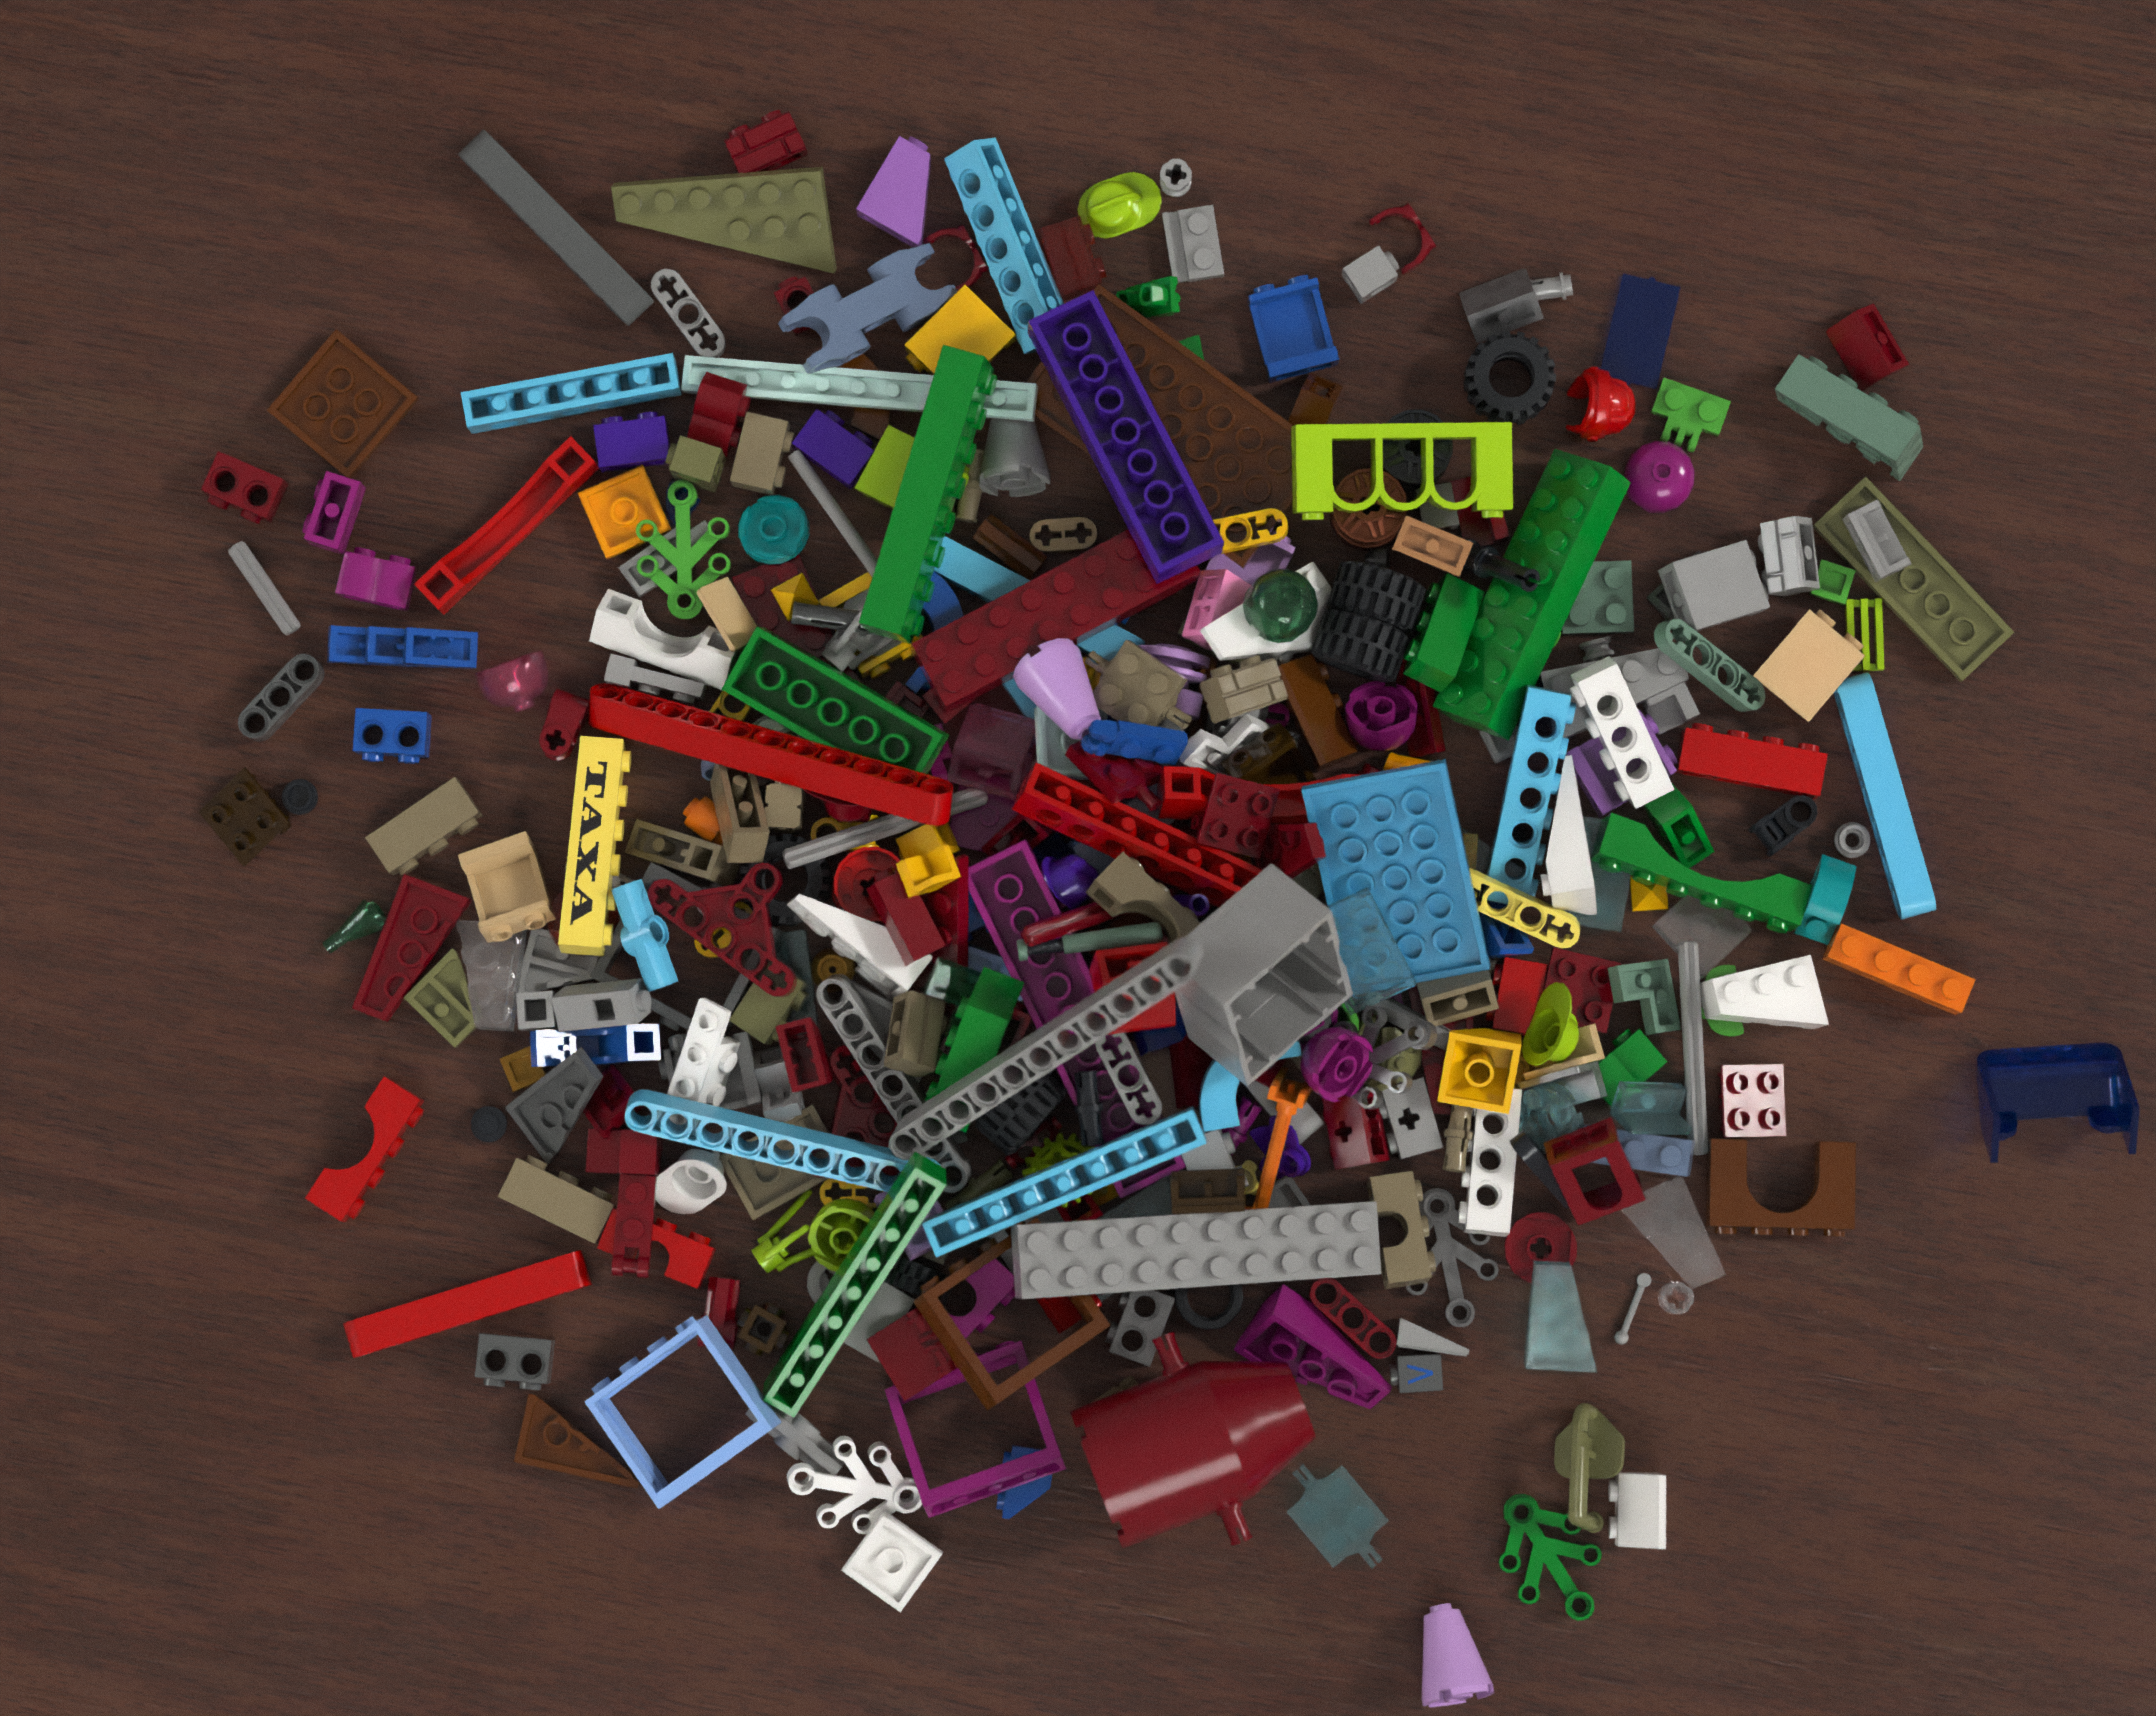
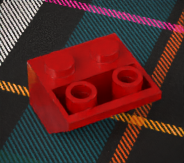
M1167 942L1096 950L1089 969L1094 993L1166 947ZM1149 976L1152 980L1161 982L1157 977ZM1175 992L1107 1035L1174 1027L1176 1024ZM1121 994L1123 997L1133 1000L1130 996Z

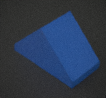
M1488 902L1494 909H1502L1507 905L1498 902ZM1479 912L1489 958H1512L1532 954L1534 947L1525 932Z

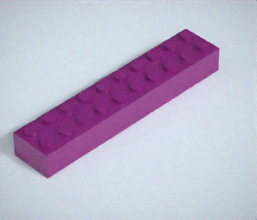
M1024 839L968 867V890L1011 977L1025 982L1020 996L1037 1030L1092 995L1094 989L1089 972L1090 966L1083 952L1064 954V952L1045 953L1043 955L1028 956V960L1019 961L1017 940L1023 939L1021 931L1024 927L1063 913L1055 895L1043 877L1041 866L1028 840ZM1066 1030L1070 1034L1076 1035L1073 1031ZM1111 1034L1105 1036L1106 1042L1102 1044L1104 1050L1112 1049L1116 1056L1115 1060H1109L1112 1067H1115L1123 1059L1132 1058L1129 1051L1123 1056L1118 1049V1044L1122 1042L1120 1036L1113 1037ZM1095 1043L1056 1067L1074 1105H1077L1074 1072L1097 1070L1099 1102H1103L1101 1125L1104 1143L1147 1126L1136 1123L1130 1116L1096 1050ZM1125 1065L1119 1070L1118 1078L1122 1084L1132 1086L1138 1082L1140 1074L1136 1067ZM1143 1084L1137 1091L1126 1093L1129 1100L1136 1095L1140 1104L1136 1109V1113L1138 1115L1144 1113L1148 1118L1152 1116V1108L1156 1105L1153 1101L1148 1103L1145 1101L1142 1091H1148L1149 1089L1146 1084ZM1161 1112V1115H1160V1117H1159V1119H1158L1157 1121H1159V1120H1161V1119L1164 1118L1162 1112ZM1180 1154L1116 1181L1113 1184L1121 1199L1170 1175L1171 1171L1185 1168L1186 1165Z

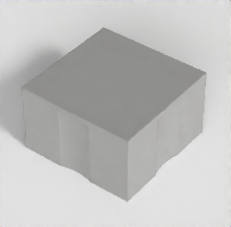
M1273 864L1266 867L1186 936L1195 939L1201 945L1203 958L1194 978L1174 991L1188 1038L1246 1086H1249L1280 1059L1296 1041L1319 1025L1353 995L1346 965L1340 957L1339 938L1332 911ZM1177 958L1183 963H1189L1183 958Z

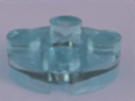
M1544 1083L1524 1092L1521 1098L1518 1134L1525 1130L1546 1154L1544 1142L1584 1128V1120L1581 1112L1576 1114L1575 1107L1572 1104L1576 1100L1566 1088L1557 1083ZM1548 1113H1550V1118L1555 1123V1125H1551V1123L1549 1122L1547 1117Z

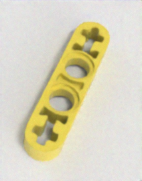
M1469 868L1473 888L1481 890V884L1487 885L1483 891L1481 902L1477 901L1479 912L1558 948H1569L1578 941L1580 924L1575 916L1564 910L1553 908L1552 905ZM1500 891L1506 894L1508 904L1502 909L1492 908L1487 901L1488 896L1492 892ZM1529 906L1536 907L1541 913V919L1535 924L1525 923L1520 916L1524 908ZM1547 914L1553 915L1551 923L1558 927H1562L1564 923L1570 924V932L1573 934H1565L1563 938H1559L1557 936L1558 930L1548 925L1547 932L1542 931L1546 924Z

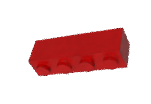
M1692 723L1691 728L1686 727L1682 730L1677 756L1678 763L1675 767L1677 772L1675 773L1795 796L1804 795L1811 799H1817L1821 795L1828 754L1819 752L1820 747L1817 745L1798 743V748L1784 746L1783 739L1763 736L1762 741L1748 739L1749 733L1738 730H1728L1727 735L1713 732V726L1700 723Z

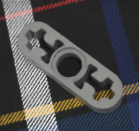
M672 269L658 271L651 280V289L656 299L699 356L719 358L726 349V340L722 331L676 271ZM664 278L669 282L674 279L677 281L673 287L680 298L684 293L688 295V297L679 299L672 308L668 306V304L674 303L671 295L667 291L659 292L662 288L660 281ZM692 305L698 309L699 316L694 323L685 324L679 320L678 314L683 306ZM707 321L709 325L704 326L703 329L710 338L715 336L719 338L715 342L717 348L714 351H711L710 348L702 350L700 348L704 344L702 337L698 332L692 337L689 332L698 330Z
M1111 1034L1113 1037H1121L1122 1042L1118 1044V1049L1122 1056L1127 1051L1132 1056V1058L1119 1061L1115 1067H1112L1109 1060L1116 1059L1113 1050H1104L1102 1044L1106 1042V1037L1104 1036L1095 1042L1096 1050L1130 1116L1136 1123L1141 1125H1150L1156 1122L1162 1112V1103L1127 1034ZM1125 1065H1132L1139 1071L1140 1078L1132 1086L1122 1084L1118 1078L1119 1070ZM1143 1084H1146L1149 1089L1148 1091H1142L1145 1101L1147 1103L1153 1101L1156 1105L1152 1108V1116L1148 1118L1144 1113L1139 1115L1136 1113V1109L1140 1106L1136 1095L1130 1100L1126 1093L1137 1091Z

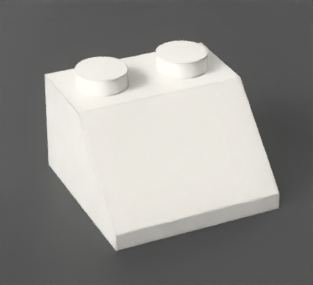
M1619 1472L1615 1476V1480H1609L1608 1486L1609 1502H1615V1516H1609L1608 1520L1609 1538H1615V1545L1618 1547L1666 1549V1475L1659 1472Z

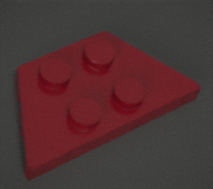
M965 854L954 857L961 877L936 891L920 895L946 945L930 954L933 957L931 961L956 988L968 984V855Z

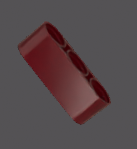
M1320 1278L1311 1284L1309 1298L1312 1304L1368 1355L1373 1358L1383 1359L1389 1357L1394 1352L1396 1338L1393 1332L1341 1284L1332 1278ZM1329 1283L1334 1287L1336 1294L1331 1303L1322 1304L1316 1299L1315 1292L1320 1284ZM1351 1307L1359 1309L1363 1317L1361 1324L1353 1329L1346 1327L1342 1320L1344 1311ZM1376 1332H1383L1389 1338L1387 1350L1381 1353L1374 1352L1369 1344L1371 1336Z

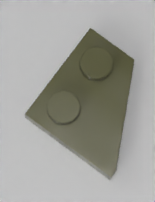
M453 948L404 997L454 1048H457L482 1023L458 952Z

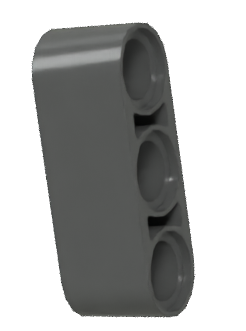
M299 654L293 657L239 715L238 727L242 734L257 742L269 739L322 683L325 672L321 663L309 654ZM304 663H312L314 665L313 676L309 680H300L297 674L299 667ZM280 689H287L290 694L288 703L282 707H276L273 703L274 694ZM256 715H262L265 719L264 728L258 733H251L248 727L250 719Z

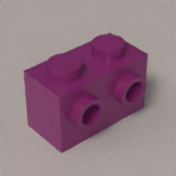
M326 471L324 479L318 481L314 492L316 503L312 514L308 513L303 525L302 533L305 534L304 540L310 545L344 555L366 487L360 481Z

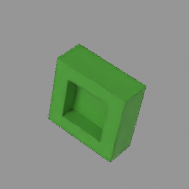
M1821 559L1818 565L1820 589L1810 591L1809 595L1844 606L1856 570Z

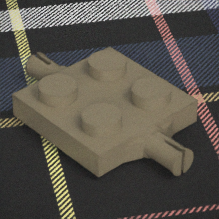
M1125 640L1117 655L1110 661H1107L1095 651L1089 653L1088 656L1092 659L1086 658L1085 664L1101 673L1099 683L1093 691L1099 709L1117 721L1121 720L1158 727L1165 720L1169 719L1182 730L1188 727V724L1185 722L1190 723L1192 717L1175 707L1178 694L1187 682V678L1130 640Z

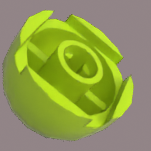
M848 1198L833 1200L824 1205L812 1220L808 1235L809 1246L811 1244V1248L815 1253L814 1257L818 1263L836 1272L874 1215L873 1210L860 1201Z

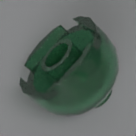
M1286 568L1273 569L1258 577L1246 591L1243 602L1244 614L1250 626L1253 624L1255 629L1261 632L1258 635L1263 639L1275 643L1292 642L1304 634L1314 621L1318 608L1316 592L1309 580L1300 573Z

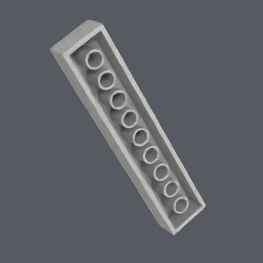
M1377 1201L1246 1209L1245 1212L1169 1214L1011 1226L1015 1298L1017 1299L1381 1274Z

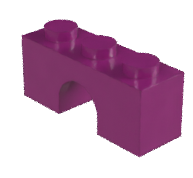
M996 1258L965 1279L976 1292L977 1299L973 1310L964 1316H954L948 1313L965 1339L975 1329L982 1333L995 1319L990 1312L1000 1302L1006 1307L1015 1297L1014 1274Z

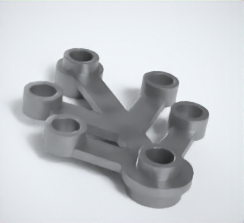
M1368 1006L1362 1013V1020L1365 1024L1362 1036L1367 1039L1373 1049V1053L1369 1051L1368 1060L1373 1065L1368 1077L1388 1085L1389 1090L1393 1093L1406 1094L1413 1085L1411 1076L1405 1072L1391 1071L1378 1064L1411 1047L1420 1050L1431 1048L1436 1042L1437 1030L1429 1021L1414 1020L1407 1025L1404 1034L1374 1049L1379 1031L1387 1021V1013L1382 1007ZM1374 1011H1377L1378 1019L1373 1023L1371 1016ZM1340 1021L1334 1026L1343 1028L1347 1026L1348 1030L1358 1033L1356 1025L1352 1022ZM1419 1028L1420 1037L1418 1040H1415V1031ZM1399 1077H1402L1403 1086L1398 1089L1397 1080ZM1361 1087L1356 1094L1351 1096V1098L1358 1100L1360 1106L1365 1109H1377L1383 1102L1382 1092L1373 1087ZM1370 1092L1374 1096L1371 1104L1367 1102V1096Z
M1433 1188L1423 1194V1201L1419 1202L1420 1213L1427 1216L1429 1231L1433 1225L1437 1241L1431 1250L1434 1254L1436 1268L1440 1261L1442 1262L1450 1300L1445 1309L1446 1319L1455 1327H1465L1473 1321L1475 1309L1470 1301L1464 1299L1456 1258L1474 1269L1478 1277L1485 1281L1493 1280L1498 1275L1499 1269L1495 1261L1480 1257L1451 1237L1448 1222L1464 1231V1223H1458V1211L1455 1210V1201L1452 1195L1444 1189ZM1435 1199L1443 1202L1444 1208L1440 1213H1434L1430 1209V1204ZM1467 1233L1469 1234L1470 1241L1475 1245H1484L1491 1238V1235H1486L1483 1241H1477L1472 1233ZM1484 1263H1490L1494 1267V1273L1490 1277H1485L1481 1273V1266ZM1424 1283L1423 1288L1418 1292L1413 1291L1410 1286H1406V1289L1412 1295H1421L1427 1290L1428 1283ZM1459 1305L1466 1309V1316L1461 1320H1457L1453 1316V1309Z

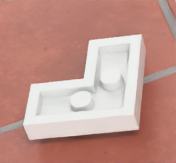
M1246 713L1223 738L1199 729L1195 735L1188 739V744L1179 759L1189 767H1200L1215 775L1216 772L1227 775L1220 763L1271 727L1268 723Z

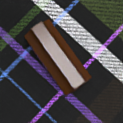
M992 514L984 520L972 537L974 541L1017 574L1030 581L1037 575L1048 559L1045 554Z

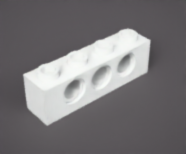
M1608 656L1571 674L1570 677L1575 686L1570 688V692L1579 708L1584 706L1589 718L1585 719L1584 722L1592 738L1596 739L1599 737L1604 748L1599 751V755L1608 771L1613 769L1618 781L1614 782L1613 785L1621 801L1628 800L1637 809L1673 791L1674 787L1617 663ZM1605 695H1611L1612 702L1607 709L1598 710L1597 703L1599 699ZM1619 727H1626L1625 737L1620 741H1612L1614 730ZM1640 758V767L1635 772L1627 773L1626 766L1628 762L1632 759Z
M1513 1089L1509 1114L1473 1108V1130H1470L1473 1133L1472 1141H1469L1467 1149L1468 1152H1471L1470 1164L1465 1167L1466 1171L1465 1173L1462 1172L1461 1187L1467 1188L1466 1202L1460 1201L1458 1223H1464V1233L1502 1237L1510 1234L1517 1152L1509 1141L1519 1132L1522 1089ZM1488 1116L1498 1118L1502 1124L1501 1132L1497 1134L1488 1133L1483 1127V1119ZM1484 1152L1494 1153L1499 1160L1498 1167L1493 1170L1485 1169L1480 1163V1155ZM1484 1187L1491 1189L1496 1196L1495 1203L1490 1206L1479 1203L1476 1197L1477 1190Z

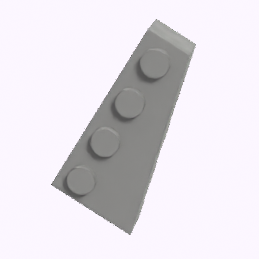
M1659 648L1612 657L1620 669L1636 706L1689 679L1688 672ZM1600 660L1543 671L1538 678V685L1541 688L1570 693V702L1576 703L1570 692V688L1575 686L1570 675ZM1605 695L1601 697L1597 703V709H1607L1612 702V696ZM1576 704L1572 724H1565L1563 738H1570L1588 730L1584 720L1589 718L1584 706L1579 708ZM1545 717L1550 735L1555 730V721L1550 717Z

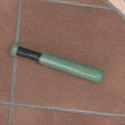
M1157 922L1064 935L1062 938H1055L1032 947L1025 945L1024 939L1017 940L1019 961H1026L1028 956L1043 955L1045 953L1064 952V954L1160 943L1163 939L1161 925Z

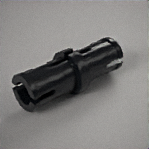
M1097 1070L1074 1072L1077 1093V1105H1074L1075 1113H1078L1081 1146L1103 1144L1104 1139L1101 1125L1103 1102H1099Z

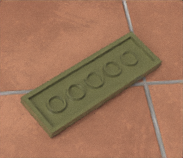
M1866 476L1813 525L1816 532L1852 569L1856 570V574L1879 598H1882V601L1960 683L2014 633L2001 617ZM1875 500H1879L1882 510L1912 564L1875 583L1842 519L1847 514Z

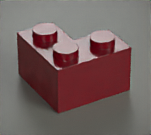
M613 1126L606 1132L608 1137L604 1140L595 1129H588L586 1172L659 1176L661 1173L663 1138L636 1132L631 1128L630 1130H619V1128L616 1129Z

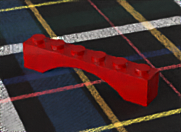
M570 436L542 463L533 476L506 505L466 541L434 564L414 585L445 615L599 469L597 463Z
M1164 766L1157 784V797L1162 800L1161 805L1158 807V818L1192 820L1195 815L1199 816L1205 813L1215 774L1200 767ZM1340 774L1327 779L1304 783L1263 784L1280 789L1270 823H1309L1302 795V786L1358 776V774Z

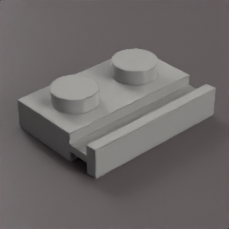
M1213 205L1182 209L1170 213L1163 212L1162 219L1171 275L1178 278V283L1224 277Z

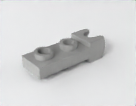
M610 654L604 676L606 683L632 689L633 684L639 685V692L653 696H659L660 691L674 694L673 700L691 705L694 704L695 699L704 701L707 689L704 683L640 668L635 659Z

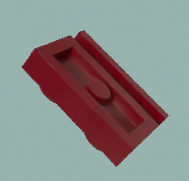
M613 1064L601 1073L603 1078L583 1111L604 1140L608 1137L606 1132L613 1126L618 1129L626 1122L625 1111L630 1096L634 1093L629 1083ZM639 1105L633 1109L637 1113L644 1106Z

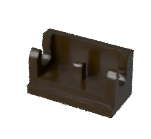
M1245 1168L1171 1171L1172 1214L1245 1212Z

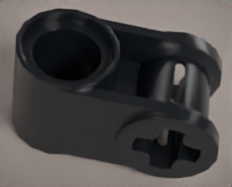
M1804 795L1795 796L1775 811L1769 812L1747 830L1750 833L1756 834L1767 849L1766 855L1771 857L1816 820L1818 814L1817 806L1810 797ZM1794 803H1803L1808 807L1809 817L1805 822H1798L1792 818L1790 810Z

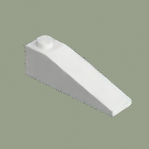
M1311 562L1203 627L1200 632L1220 661L1251 658L1257 654L1271 653L1274 656L1282 655L1286 651L1309 652L1312 649L1325 610L1330 609L1327 603L1332 588L1315 563Z
M1572 755L1565 756L1546 856L1547 874L1540 875L1544 896L1551 895L1553 908L1595 915L1597 914L1593 873Z

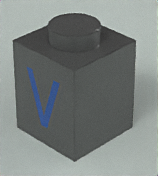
M1441 1354L1395 1356L1396 1364H1389L1391 1386H1397L1398 1393L1443 1391Z

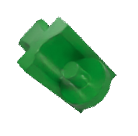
M1167 276L1130 286L1125 290L1117 292V298L1148 320L1167 317L1180 312L1178 303L1181 298L1175 292L1178 284V278L1175 276Z

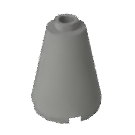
M991 418L979 474V487L982 491L998 496V490L1009 491V497L1029 496L1044 491L1046 489L1045 483L1050 485L1051 479L1035 420L1022 421Z

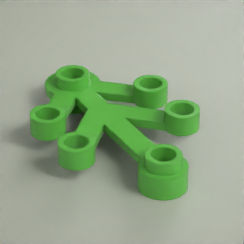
M678 480L668 490V499L675 507L676 548L658 532V527L653 521L642 520L636 526L637 536L642 541L649 542L677 568V584L659 569V563L653 556L645 555L641 557L637 562V570L643 577L653 580L668 595L667 605L670 612L679 619L687 620L694 618L702 610L703 604L696 593L697 590L713 583L719 576L727 574L731 568L730 559L723 553H716L709 559V568L692 583V568L718 540H722L729 535L730 526L721 517L711 519L708 523V530L691 547L690 508L695 505L698 494L692 483L686 480ZM679 488H686L688 490V497L685 500L676 499L675 494ZM717 522H722L725 525V531L721 535H715L712 531L713 525ZM644 525L653 526L654 532L650 537H643L641 535V528ZM717 558L726 560V567L721 571H717L713 567V563ZM647 560H651L655 564L654 570L650 573L642 571V564ZM682 595H689L691 597L690 606L686 608L680 607L678 603L679 598Z

